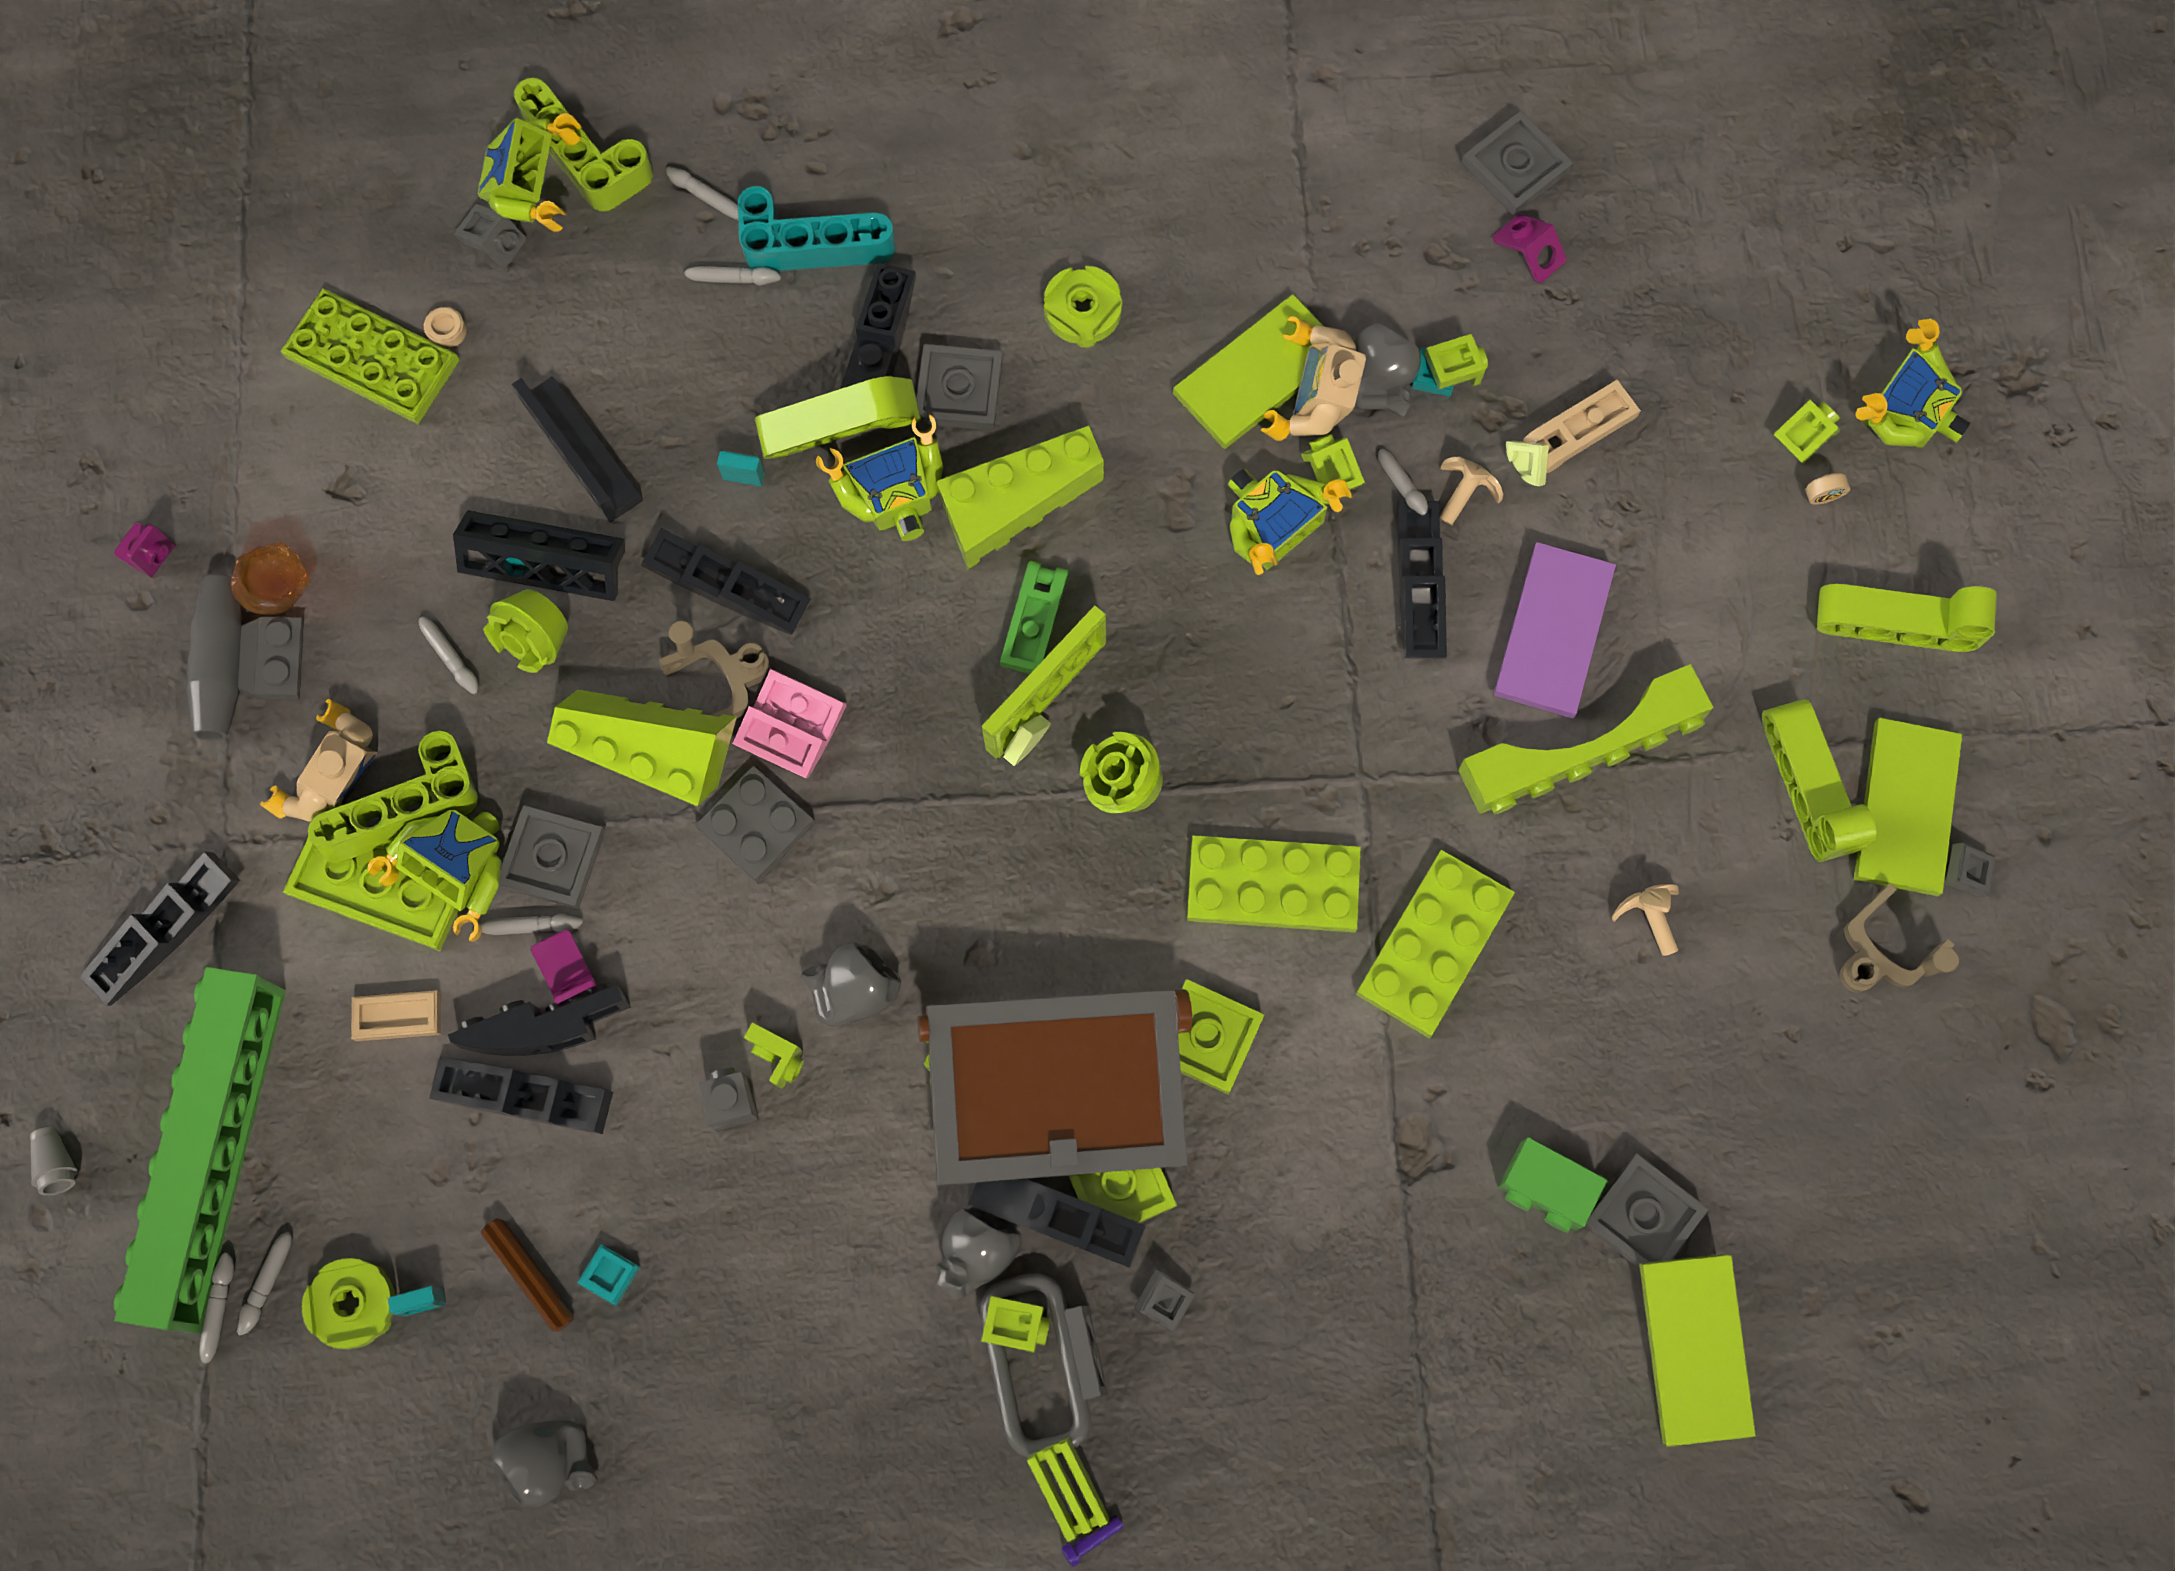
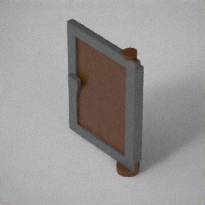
M1187 989L926 1006L927 1015L918 1016L919 1042H928L937 1185L1188 1166L1178 1033H1189L1192 1027V1007Z

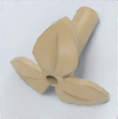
M1450 457L1441 464L1440 469L1458 471L1464 475L1440 514V519L1445 523L1453 525L1472 493L1479 485H1485L1497 503L1502 501L1503 490L1498 480L1481 465L1461 457Z
M1673 884L1654 885L1646 888L1642 893L1637 892L1627 897L1619 904L1612 915L1613 922L1628 910L1640 908L1645 911L1662 956L1677 952L1678 947L1664 912H1669L1671 895L1679 894L1678 886Z

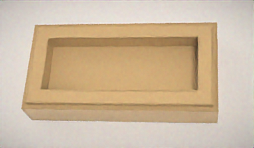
M437 990L352 997L351 1039L354 1041L441 1035V993Z

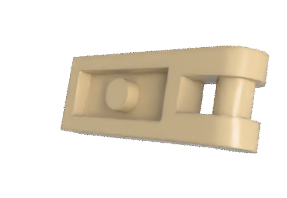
M1615 380L1530 432L1523 439V442L1549 445L1546 473H1550L1561 466L1566 460L1637 418L1641 410L1620 382ZM1555 435L1562 443L1556 449L1548 441Z

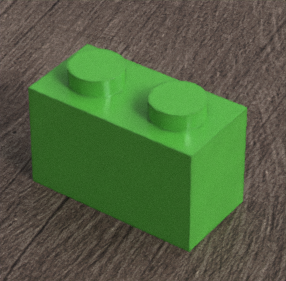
M1527 1137L1520 1142L1498 1189L1507 1193L1505 1200L1526 1211L1533 1207L1546 1214L1545 1222L1561 1231L1569 1232L1570 1228L1576 1231L1585 1227L1607 1179Z

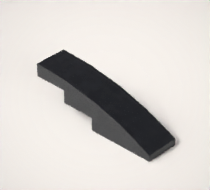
M1398 501L1399 588L1404 659L1447 658L1445 576H1443L1439 501H1427L1428 509L1425 515H1420L1411 509L1406 501Z
M663 528L658 532L641 564L642 567L710 601L790 635L793 634L811 598L740 560H737L735 563L700 543L697 547Z
M203 852L178 883H167L142 914H131L79 977L106 1006L113 1005L178 948L241 880L214 852Z
M441 1057L429 1099L603 1135L613 1092L603 1088L569 1083L561 1079L522 1073L510 1068Z

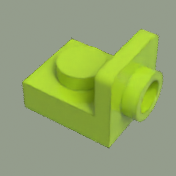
M1472 334L1427 347L1424 354L1438 389L1470 380L1472 386L1479 385L1485 370L1488 368L1486 353L1482 346L1476 345Z
M1809 400L1773 435L1803 464L1832 436L1835 437L1840 432L1839 427L1835 424L1840 417L1824 401L1816 406Z
M1328 434L1309 443L1311 449L1301 453L1303 461L1310 462L1318 482L1328 484L1333 480L1341 479L1346 482L1349 490L1365 483L1348 438L1334 439L1332 434Z
M751 1023L744 1036L750 1044L754 1045L750 1052L771 1064L774 1063L776 1058L780 1059L769 1081L781 1089L784 1088L787 1082L792 1084L803 1067L804 1060L800 1059L803 1051L795 1044Z
M991 1296L981 1341L1035 1353L1037 1344H1046L1051 1319L1043 1317V1307Z

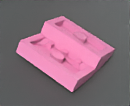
M770 669L754 707H748L732 744L795 774L808 778L830 741L847 703L783 673Z

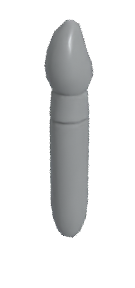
M670 166L666 168L667 176L673 184L680 188H686L690 193L721 213L738 220V205L702 181L692 177L685 170Z
M694 266L688 268L684 273L687 278L694 281L754 283L759 286L777 282L781 279V276L776 271L766 267H758L753 270L749 268L741 269L739 267Z
M1380 449L1377 456L1381 467L1406 499L1407 505L1420 515H1425L1428 509L1425 496L1416 489L1412 480L1391 452Z
M420 617L419 627L423 635L447 668L453 673L456 682L471 694H476L479 686L475 674L465 666L438 626L431 619Z
M558 913L553 917L527 916L489 919L481 923L482 933L488 935L539 933L553 930L561 932L565 929L569 931L577 929L583 924V920L580 917Z
M289 1231L280 1234L275 1240L252 1287L247 1303L241 1308L237 1327L238 1335L248 1333L260 1319L261 1307L265 1303L267 1295H269L291 1248L292 1235Z
M227 1252L221 1255L211 1276L213 1284L209 1294L210 1297L208 1299L199 1348L200 1359L205 1364L213 1359L217 1351L227 1302L226 1298L228 1296V1284L231 1282L234 1274L233 1259Z

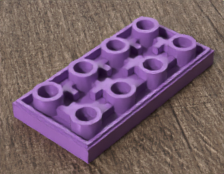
M1536 542L1493 696L1574 719L1616 564Z

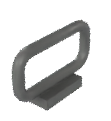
M1027 1273L996 1282L984 1293L980 1304V1317L984 1330L991 1296L1004 1299L1008 1296L1038 1290L1046 1295L1049 1302L1073 1414V1425L1068 1432L1038 1440H1031L1023 1434L1005 1347L986 1342L1005 1436L1009 1445L1018 1454L1029 1457V1455L1067 1437L1070 1438L1074 1448H1077L1086 1439L1091 1426L1088 1399L1108 1395L1089 1306H1078L1068 1309L1061 1286L1052 1277L1043 1273Z

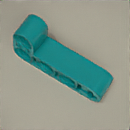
M760 186L748 187L742 191L738 198L739 240L746 263L753 270L758 267L783 271L877 264L887 262L896 252L892 223L887 216L881 213L778 220L772 195L767 189ZM757 209H765L762 213L751 214ZM834 239H845V241L839 244L831 243ZM798 241L806 242L804 245L799 247L792 246V244ZM758 244H766L763 249H753Z

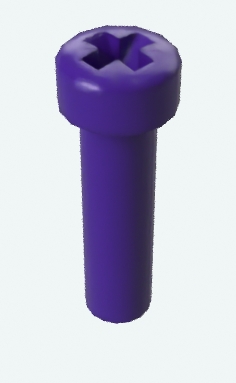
M1117 1515L1109 1519L1108 1524L1097 1527L1073 1545L1070 1543L1064 1545L1061 1548L1069 1564L1074 1567L1081 1562L1080 1557L1120 1531L1124 1526Z

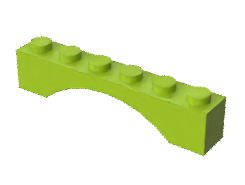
M1689 664L1653 679L1643 693L1633 713L1615 729L1593 741L1571 748L1554 750L1525 749L1501 743L1465 758L1458 771L1479 814L1492 810L1494 814H1499L1514 807L1517 804L1515 799L1529 793L1532 798H1537L1552 791L1555 788L1553 784L1565 778H1568L1569 782H1575L1588 776L1593 772L1591 767L1605 762L1608 767L1618 764L1630 757L1629 751L1643 746L1645 751L1658 747L1668 740L1666 735L1678 730L1681 731L1682 735L1691 733L1705 725L1704 719L1714 707L1692 665Z

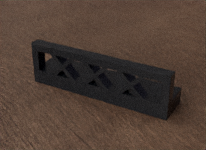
M553 376L532 390L529 389L522 378L511 384L524 407L609 523L643 501L639 492Z
M470 510L466 511L453 533L457 573L615 601L618 595L617 567L625 553L624 538ZM468 550L480 552L489 561L487 563L470 561ZM508 557L519 559L528 569H515L505 559ZM545 566H558L567 576L564 578L554 576ZM592 572L605 575V585L593 583L584 574Z

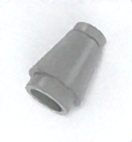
M45 1127L32 1132L29 1136L31 1141L32 1186L37 1187L38 1193L44 1196L60 1194L71 1189L75 1185L74 1177L78 1171L58 1135L57 1129L55 1127Z

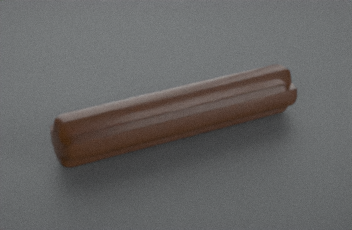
M496 1218L486 1224L481 1230V1235L551 1330L556 1332L563 1330L573 1321L574 1315L504 1220Z

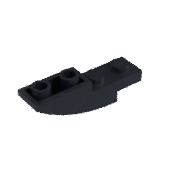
M877 263L856 326L857 338L840 389L874 378L893 377L909 314L916 271Z
M605 983L587 990V997L572 1003L570 1000H564L558 1004L555 1002L545 1008L546 1013L541 1014L540 1009L530 1001L524 1003L523 1000L510 1002L499 1008L500 1013L485 1020L481 1016L474 1017L458 1025L459 1030L448 1034L450 1043L457 1047L481 1054L529 1056L551 1053L596 1040L591 1023L631 1007L626 993L617 984L611 986L610 983Z
M1027 1179L976 1182L968 1205L1129 1268L1132 1265L1146 1225Z

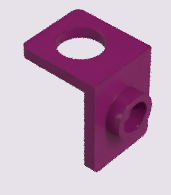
M1517 215L1492 237L1496 244L1523 252L1535 282L1542 283L1566 262L1565 253L1553 224L1524 215ZM1549 245L1552 248V259L1547 266L1541 268L1538 264V255L1543 247Z
M135 523L115 549L114 555L152 578L176 545L154 525L149 524L145 527L140 523Z
M565 929L531 946V953L556 1004L596 985L569 930Z

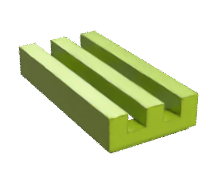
M1069 1437L1029 1455L1027 1462L1067 1542L1075 1539L1082 1532L1086 1534L1092 1531L1095 1526L1099 1525L1101 1527L1108 1524L1109 1516ZM1063 1453L1093 1513L1092 1516L1087 1517L1056 1454ZM1045 1459L1077 1520L1075 1524L1043 1463Z

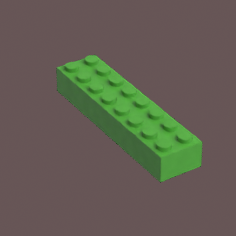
M206 967L203 978H200L196 984L194 991L196 1006L193 1018L187 1023L183 1033L184 1053L181 1063L175 1067L172 1075L174 1091L170 1107L164 1110L161 1117L160 1129L163 1134L159 1149L154 1152L149 1164V1175L151 1176L147 1195L142 1197L137 1210V1218L140 1222L136 1238L131 1241L126 1252V1265L128 1269L124 1284L118 1288L114 1298V1310L116 1311L114 1321L201 1334L210 1297L209 1294L213 1284L211 1276L220 1258L286 990L258 975Z

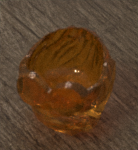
M281 541L264 547H257L240 555L236 559L235 569L230 581L231 591L237 602L253 613H260L262 615L286 612L295 605L303 595L304 590L311 583L298 554Z

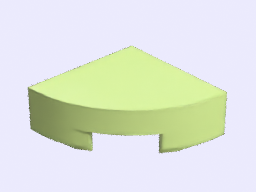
M1514 440L1506 441L1507 457L1513 463L1522 479L1535 486L1545 485L1549 445Z
M1039 715L1021 725L1005 750L1003 758L1013 766L1017 765L1036 746L1052 723L1042 715Z

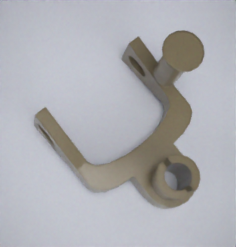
M681 620L674 622L670 626L668 634L669 638L675 642L678 652L659 659L664 676L667 677L701 658H709L721 669L732 692V704L729 708L713 713L711 716L719 717L722 714L737 716L736 719L744 716L749 707V697L746 689L766 679L770 670L768 657L762 651V648L757 644L748 643L743 645L737 653L730 656L726 648L716 640H707L693 646L691 638L694 631L690 623Z
M1892 884L1884 887L1844 928L1845 938L1855 953L1843 964L1839 977L1844 988L1850 992H1864L1873 987L1881 978L1896 987L1906 988L1915 984L1922 976L1931 977L1940 972H1952L1959 966L1960 958L1958 953L1952 949L1955 944L1950 939L1939 943L1912 971L1896 965L1876 948L1866 934L1864 922L1897 890ZM1858 968L1865 973V979L1856 978L1858 976Z

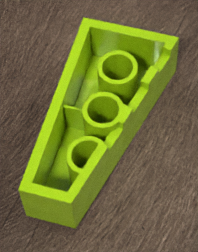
M1086 426L938 480L937 487L940 501L967 569L979 563L980 558L995 549L997 551L1008 544L1010 538L1028 526L1032 528L1041 522L1045 515L1057 507L1062 508L1103 481L1104 460L1090 427Z
M578 689L555 706L547 743L698 807L719 786L737 716L722 714L719 717L705 715L703 710L687 708L682 711L664 708L662 703L648 701L646 704L629 702L626 697Z

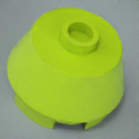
M529 589L492 604L490 614L486 617L488 623L483 627L487 639L498 653L506 649L514 657L521 660L517 666L519 669L531 673H536L544 665H550L555 662L568 631L567 621L558 607L544 595Z
M1113 732L1114 736L1105 739L1098 746L1093 743L1083 756L1080 765V776L1083 777L1085 793L1090 802L1104 812L1129 813L1141 811L1156 800L1162 788L1163 775L1157 752L1153 745L1142 736L1126 732Z

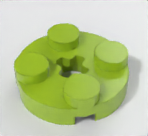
M1085 266V270L1078 269L1072 271V268H1068L1055 275L1046 287L1044 296L1045 320L1050 329L1067 342L1077 343L1085 348L1092 347L1097 341L1108 337L1120 322L1122 299L1119 286L1115 279L1102 269ZM1086 299L1091 300V309L1086 312L1077 311L1076 305L1073 303L1075 300L1080 302Z
M346 1258L325 1265L318 1272L320 1274L314 1279L312 1285H308L303 1294L302 1315L307 1329L313 1336H317L321 1342L326 1343L330 1347L357 1349L372 1343L378 1336L385 1334L391 1326L393 1314L390 1313L388 1298L395 1296L393 1285L381 1267L364 1260ZM352 1291L353 1297L359 1298V1306L355 1308L354 1314L348 1316L347 1311L339 1310L338 1307L339 1302L346 1300V1292Z

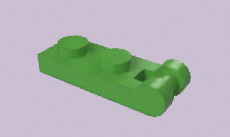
M1029 561L1000 660L1001 667L1031 674L1046 658L1063 594L1067 587L1069 569L1057 567L1056 570L1042 567L1040 562ZM1038 583L1051 586L1049 593L1035 589Z

